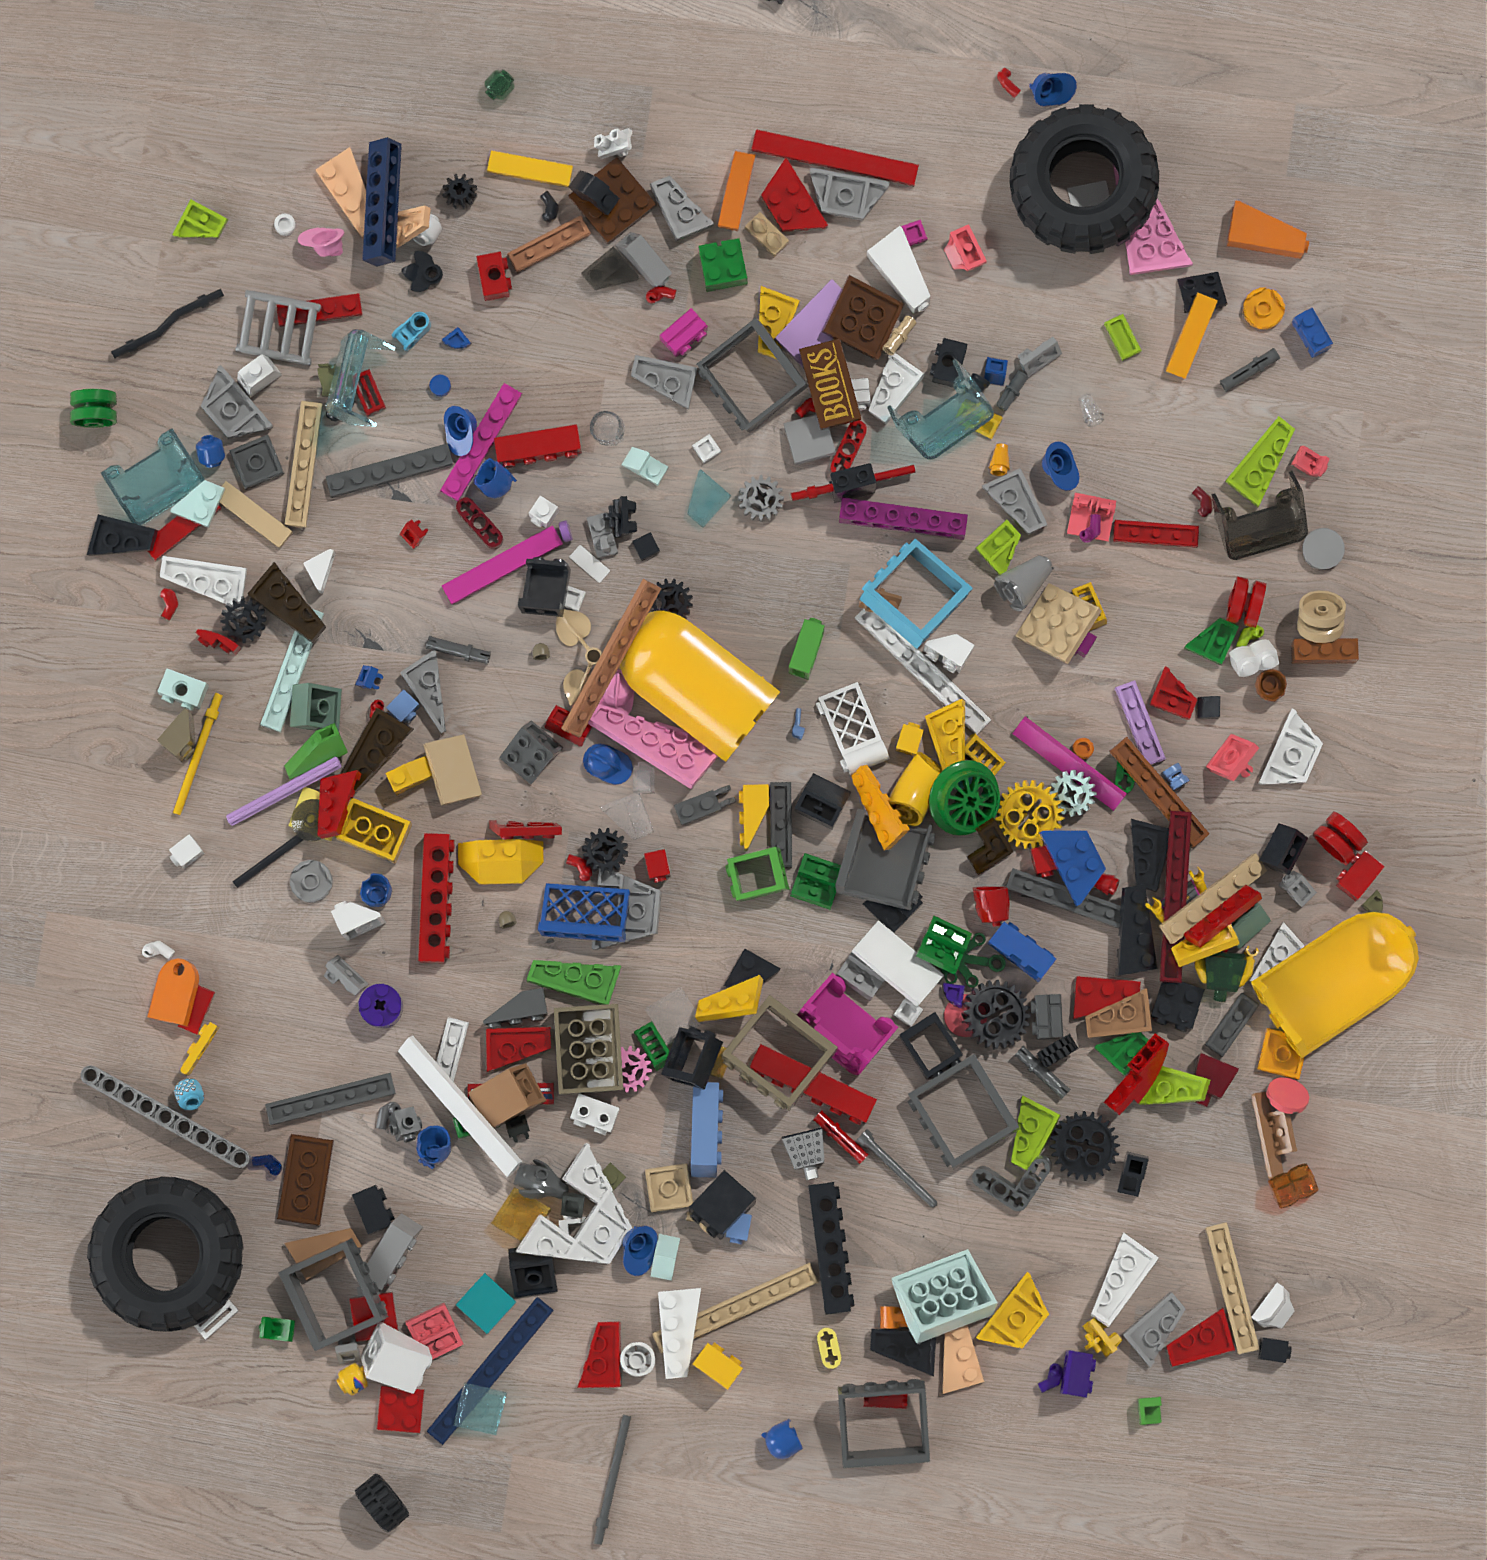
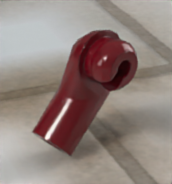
M1197 486L1191 494L1200 501L1201 507L1198 509V514L1201 517H1207L1213 511L1212 498L1200 486Z

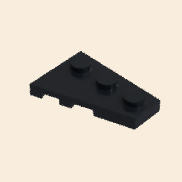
M871 1329L870 1351L934 1377L936 1337L917 1344L910 1331Z

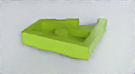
M190 199L172 235L175 237L219 238L229 219Z
M1006 519L975 549L1000 575L1007 571L1021 534Z

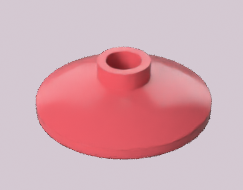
M964 994L963 1003L969 1002L966 998L968 994ZM949 1002L944 1012L946 1026L957 1036L971 1037L972 1030L965 1031L969 1024L962 1023L965 1019L962 1017L961 1012L967 1010V1008L964 1006L958 1008ZM979 1005V1006H978L979 1012H980L982 1015H985V1014H986V1009H985V1007L982 1006V1005ZM987 1017L982 1019L980 1023H986Z

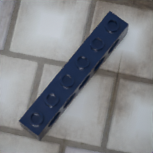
M389 137L369 142L362 261L376 267L394 263L396 260L402 144Z

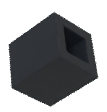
M1261 1338L1258 1359L1286 1363V1360L1291 1358L1292 1347L1288 1346L1289 1341Z

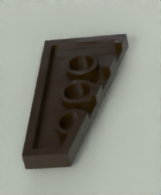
M275 562L247 593L255 602H259L262 607L311 643H314L326 629L322 620L307 604Z
M376 708L341 772L343 774L358 770L361 773L360 780H357L354 786L355 793L358 792L414 730V728L380 708Z

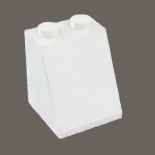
M382 1322L377 1323L360 1357L366 1378L412 1394L422 1384L423 1374L432 1363L429 1347Z

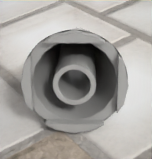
M1038 555L998 575L994 582L995 589L1004 601L1008 599L1012 603L1010 605L1012 609L1022 611L1027 607L1052 572V563L1047 557Z

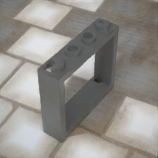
M754 318L696 364L699 367L697 372L704 381L708 379L711 383L710 390L716 397L721 396L724 400L722 405L729 414L733 412L737 418L735 423L741 430L746 429L749 433L809 387L757 318ZM756 331L797 386L749 422L708 367Z
M975 1054L908 1094L910 1100L907 1101L913 1112L918 1110L921 1118L918 1119L924 1130H930L933 1135L930 1137L931 1142L936 1149L938 1147L941 1148L944 1153L941 1156L947 1167L951 1165L953 1170L1020 1130ZM971 1065L1008 1127L959 1157L954 1158L918 1097Z
M352 1238L278 1272L314 1351L381 1322L388 1317L385 1308L386 1304L384 1301H381L378 1295V1286L374 1281L372 1282L369 1275V1267L360 1256V1247L356 1246ZM343 1250L374 1317L325 1338L295 1272Z
M910 1379L907 1382L891 1380L883 1384L867 1382L864 1385L844 1384L842 1387H837L843 1468L930 1462L924 1381L919 1379ZM919 1393L922 1446L848 1451L845 1398Z

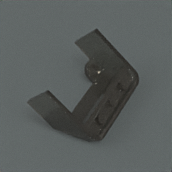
M1293 471L1288 472L1290 488L1284 489L1277 494L1275 506L1238 517L1233 508H1222L1216 494H1211L1216 524L1224 549L1230 559L1239 560L1293 544L1306 538L1308 526L1303 490Z

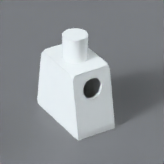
M262 354L238 371L237 382L248 397L251 398L282 374L271 359Z

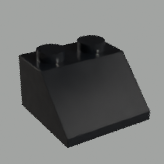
M517 1248L508 1249L509 1268L515 1298L558 1292L553 1257L517 1253Z

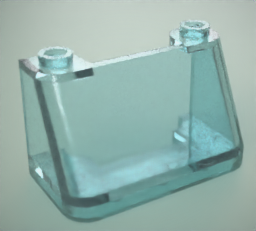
M173 428L159 437L157 441L160 447L159 450L124 471L119 465H113L101 472L117 501L134 524H145L177 504L204 481V477Z

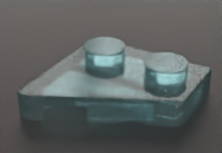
M700 469L687 515L704 528L731 498V495Z

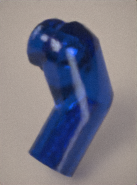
M273 1155L252 1156L253 1167L265 1166L271 1175L276 1176L280 1174L282 1165Z

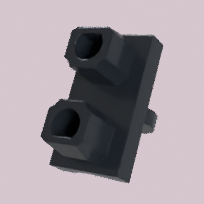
M621 496L619 499L612 500L613 506H608L609 513L603 514V520H609V527H614V538H621L627 534L637 532L636 521H628V514L636 512V502L627 500V496Z

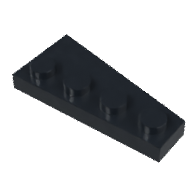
M1145 884L1122 888L1121 927H1119L1118 933L1120 940L1119 949H1117L1118 965L1115 970V976L1158 969L1149 909L1145 906L1148 903Z

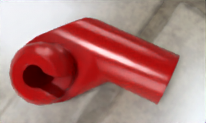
M658 285L646 293V300L651 304L663 297L674 300L677 290Z
M569 854L566 864L577 867L581 881L587 882L590 880L592 869L590 866H586L587 860Z

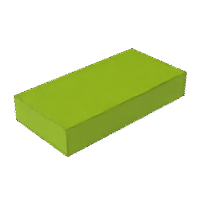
M1124 314L1104 322L1122 361L1141 353L1142 350Z

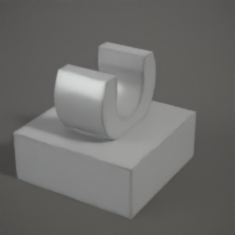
M353 1337L350 1338V1344L343 1345L341 1339L338 1341V1346H335L339 1365L361 1361L358 1345Z

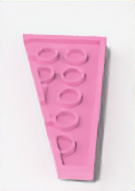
M1113 165L1115 183L1117 186L1119 181V174L1117 172V169ZM1157 199L1150 213V218L1142 229L1133 233L1130 239L1125 242L1130 275L1193 266L1164 208Z
M598 704L588 722L589 725L690 789L695 786L718 758L715 753L683 729L657 721L652 723L644 720V717L629 716L621 710Z

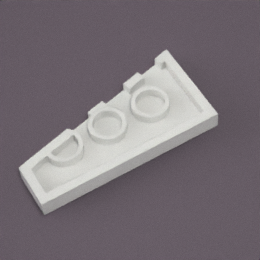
M1123 1233L1091 1316L1109 1328L1159 1257Z
M701 1288L658 1292L666 1379L688 1377Z

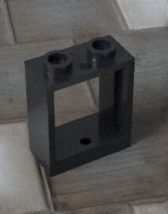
M936 1012L930 1014L898 1036L926 1080L930 1077L933 1079L942 1074V1069L948 1065L952 1068L962 1062L960 1060L963 1056L962 1052ZM935 1023L955 1054L931 1070H928L909 1039Z
M689 1026L688 1029L679 1027L661 1075L673 1082L705 1090L723 1042L717 1039V1034L711 1031L704 1030V1033H702L700 1029ZM695 1040L703 1042L704 1046L693 1074L682 1070Z

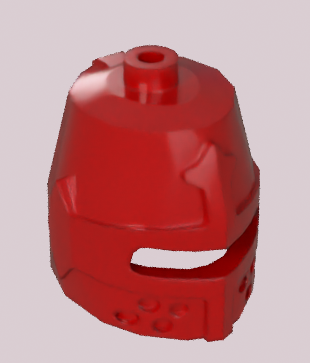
M973 887L974 900L976 901L975 908L982 923H992V926L995 927L1001 926L1002 921L1009 919L1010 901L1007 887Z

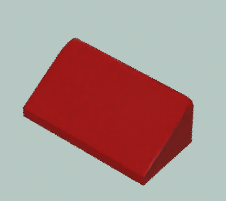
M556 705L546 721L545 729L582 747L593 726L587 724L580 738L564 731L561 728L570 712Z

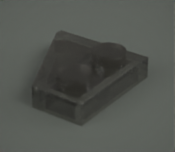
M614 247L610 248L581 272V275L594 290L639 279V275Z

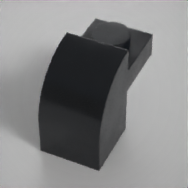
M580 170L568 186L582 200L591 202L605 215H609L620 199L609 189L610 187L606 183L585 171Z
M1126 1152L1117 1192L1139 1197L1149 1156Z

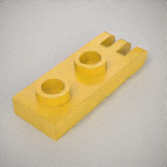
M209 1022L208 1025L204 1024L198 1034L201 1037L197 1043L193 1042L187 1051L189 1056L180 1069L183 1074L190 1075L220 1027L212 1022Z

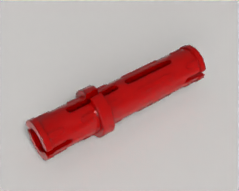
M822 1110L813 1119L827 1132L826 1135L828 1137L831 1136L859 1164L869 1155L839 1127L840 1124L838 1122L834 1123Z

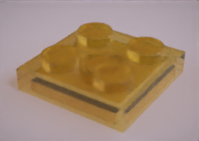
M514 1187L491 1224L522 1242L538 1215L547 1218L551 1208L536 1199H529L520 1195L519 1189Z

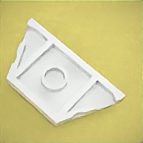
M1291 709L1258 784L1306 783L1323 743L1313 734L1311 728L1303 722L1294 709Z

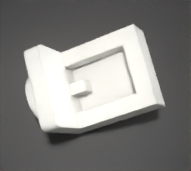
M563 1216V1220H559V1228L569 1234V1225L581 1224V1219H576V1217Z

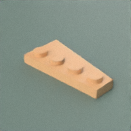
M349 147L317 168L316 173L363 239L366 189Z

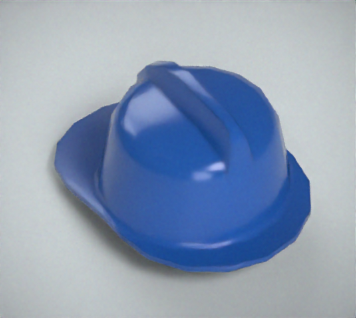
M1042 73L1035 78L1033 83L1029 84V87L1032 89L1036 103L1040 106L1061 105L1067 103L1075 95L1077 82L1068 73Z
M451 406L444 414L446 441L452 453L457 456H464L471 451L473 446V433L476 431L477 421L468 409H463L460 406Z
M1053 442L1050 444L1042 459L1044 472L1051 476L1054 484L1060 489L1070 491L1076 488L1080 476L1071 449L1063 442Z
M601 743L594 744L584 754L583 764L586 771L607 783L614 785L622 784L632 774L633 767L630 758L611 746Z
M634 1226L623 1238V1247L625 1249L623 1265L625 1270L631 1275H643L652 1266L658 1238L656 1231L652 1227Z

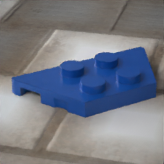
M1039 832L1075 905H1080L1106 870L1088 832Z

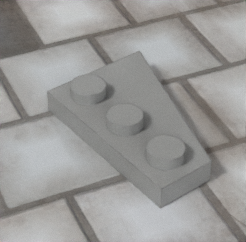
M671 176L650 184L651 190L676 241L714 226L715 223L710 218L708 219L702 213V209L687 197L686 192Z
M1021 468L982 485V488L1027 535L1048 525Z
M1172 1292L1164 1296L1122 1333L1124 1338L1150 1368L1186 1309Z

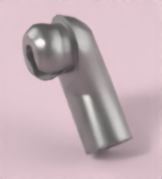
M389 1102L379 1109L376 1128L386 1130L390 1115L393 1111L401 1109L398 1103Z

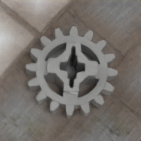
M762 475L759 476V480L752 476L751 483L745 481L744 485L746 488H740L739 490L743 495L738 496V500L743 501L739 505L740 509L746 508L744 515L752 514L751 520H754L757 516L760 522H762L765 516L768 520H771L770 514L777 516L776 508L782 509V504L779 501L784 500V496L779 495L783 491L782 488H776L778 482L771 483L770 476L763 480ZM760 485L767 486L770 489H764ZM753 489V495L747 499L748 492ZM758 492L762 497H765L764 505L760 500H757ZM773 498H775L773 506L769 508L768 504L770 500H773ZM756 507L761 509V511H756L752 508Z

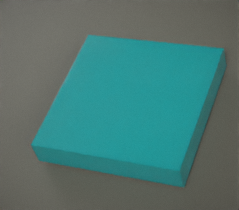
M484 1273L458 1301L456 1306L488 1334L516 1304V1301Z

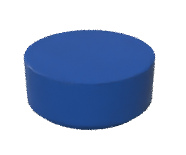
M445 375L434 376L430 381L432 393L438 397L446 396L451 390L450 380Z

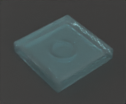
M464 1382L453 1425L496 1435L507 1393Z

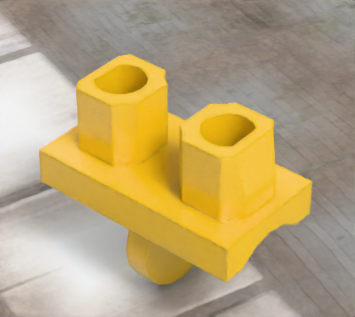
M1095 1318L1083 1325L1087 1332L1084 1337L1088 1341L1084 1348L1088 1350L1092 1347L1096 1353L1101 1351L1105 1357L1118 1350L1116 1347L1121 1343L1122 1339L1116 1332L1108 1336L1104 1331L1107 1326Z

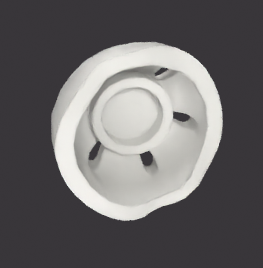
M642 1342L631 1343L622 1351L620 1364L627 1374L635 1377L643 1376L650 1373L654 1368L655 1355L647 1344Z

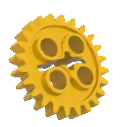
M1023 780L1022 786L1019 782H1016L1015 789L1011 786L1007 788L1009 794H1001L1005 800H1000L1002 807L998 809V813H1001V816L995 818V820L1002 822L999 827L1000 829H1005L1003 832L1004 836L1010 835L1009 843L1015 839L1016 847L1023 843L1024 849H1027L1030 843L1032 848H1037V842L1040 846H1045L1039 832L1056 831V828L1061 829L1063 827L1058 821L1065 819L1059 815L1065 809L1058 808L1062 800L1056 801L1054 799L1058 795L1057 792L1050 794L1051 786L1044 789V782L1036 786V780H1032L1030 785L1027 780ZM1025 794H1029L1032 797L1030 805L1025 804L1023 801ZM1038 799H1041L1040 805L1032 812L1033 817L1027 819L1022 829L1019 830L1018 826L1028 816L1026 811L1032 810ZM1042 807H1046L1049 810L1047 818L1042 817L1040 814ZM1012 811L1019 813L1020 819L1018 822H1014L1011 819ZM1029 824L1036 826L1037 832L1035 835H1031L1028 832L1027 827Z

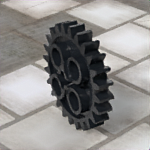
M990 980L985 985L980 983L978 989L973 988L971 990L973 995L969 994L966 996L969 1002L962 1004V1006L967 1008V1010L961 1012L962 1015L967 1016V1019L963 1020L962 1023L969 1024L965 1031L972 1030L973 1033L970 1038L972 1039L977 1036V1044L984 1041L985 1048H988L991 1044L993 1050L998 1049L999 1045L1001 1049H1005L1007 1044L1011 1047L1014 1045V1040L1020 1041V1035L1027 1033L1023 1027L1030 1026L1025 1021V1019L1031 1017V1015L1025 1013L1030 1006L1023 1005L1027 998L1020 999L1019 996L1022 991L1015 993V985L1007 988V981L1003 982L1001 986L999 980L994 981L993 984ZM997 995L1003 998V1005L997 1003ZM979 1005H982V1006L985 1007V1009H986V1014H985V1015H982V1014L979 1012V1010H978V1006H979ZM1009 1005L1012 1006L1011 1010L999 1015L998 1017H995L984 1024L980 1023L982 1019L1002 1010L1003 1008ZM1007 1014L1013 1017V1025L1007 1022ZM989 1024L995 1026V1034L990 1033L988 1029Z
M1085 1111L1082 1112L1081 1117H1079L1077 1112H1074V1119L1067 1115V1123L1060 1121L1059 1124L1062 1128H1054L1058 1135L1051 1136L1050 1138L1056 1141L1055 1144L1049 1146L1056 1150V1152L1051 1154V1157H1058L1054 1164L1061 1163L1060 1172L1067 1169V1177L1074 1173L1075 1180H1078L1080 1175H1083L1084 1181H1087L1088 1175L1093 1180L1096 1179V1173L1101 1177L1104 1176L1102 1169L1110 1171L1108 1163L1115 1164L1116 1161L1112 1156L1119 1155L1118 1152L1114 1151V1148L1120 1147V1144L1114 1143V1140L1119 1136H1112L1111 1134L1115 1127L1108 1129L1107 1126L1110 1121L1101 1122L1102 1115L1095 1119L1094 1112L1089 1117H1087ZM1079 1127L1083 1132L1082 1137L1075 1139L1071 1135L1072 1128ZM1095 1132L1103 1135V1142L1101 1144L1093 1142L1092 1135ZM1066 1140L1083 1143L1086 1140L1087 1145L1102 1148L1103 1152L1093 1149H1086L1083 1152L1081 1146L1067 1144ZM1068 1148H1074L1077 1151L1076 1159L1070 1160L1067 1158L1066 1151ZM1094 1153L1098 1156V1163L1096 1165L1088 1163V1154Z

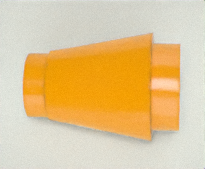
M999 443L995 446L989 465L992 475L1004 476L1010 470L1008 445Z

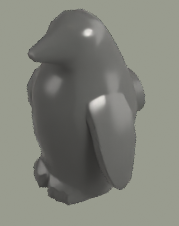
M534 1159L533 1162L536 1165L520 1164L514 1179V1185L525 1189L519 1190L520 1195L529 1199H541L544 1197L562 1199L563 1192L569 1193L568 1185L546 1163Z

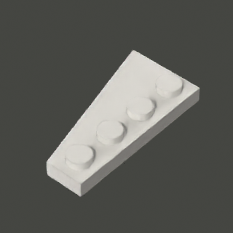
M168 556L162 557L161 578L225 604L228 602L233 605V598H236L239 602L244 595L247 568Z

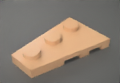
M424 205L398 212L396 249L429 228L430 207Z
M968 1325L944 1333L942 1394L984 1382Z

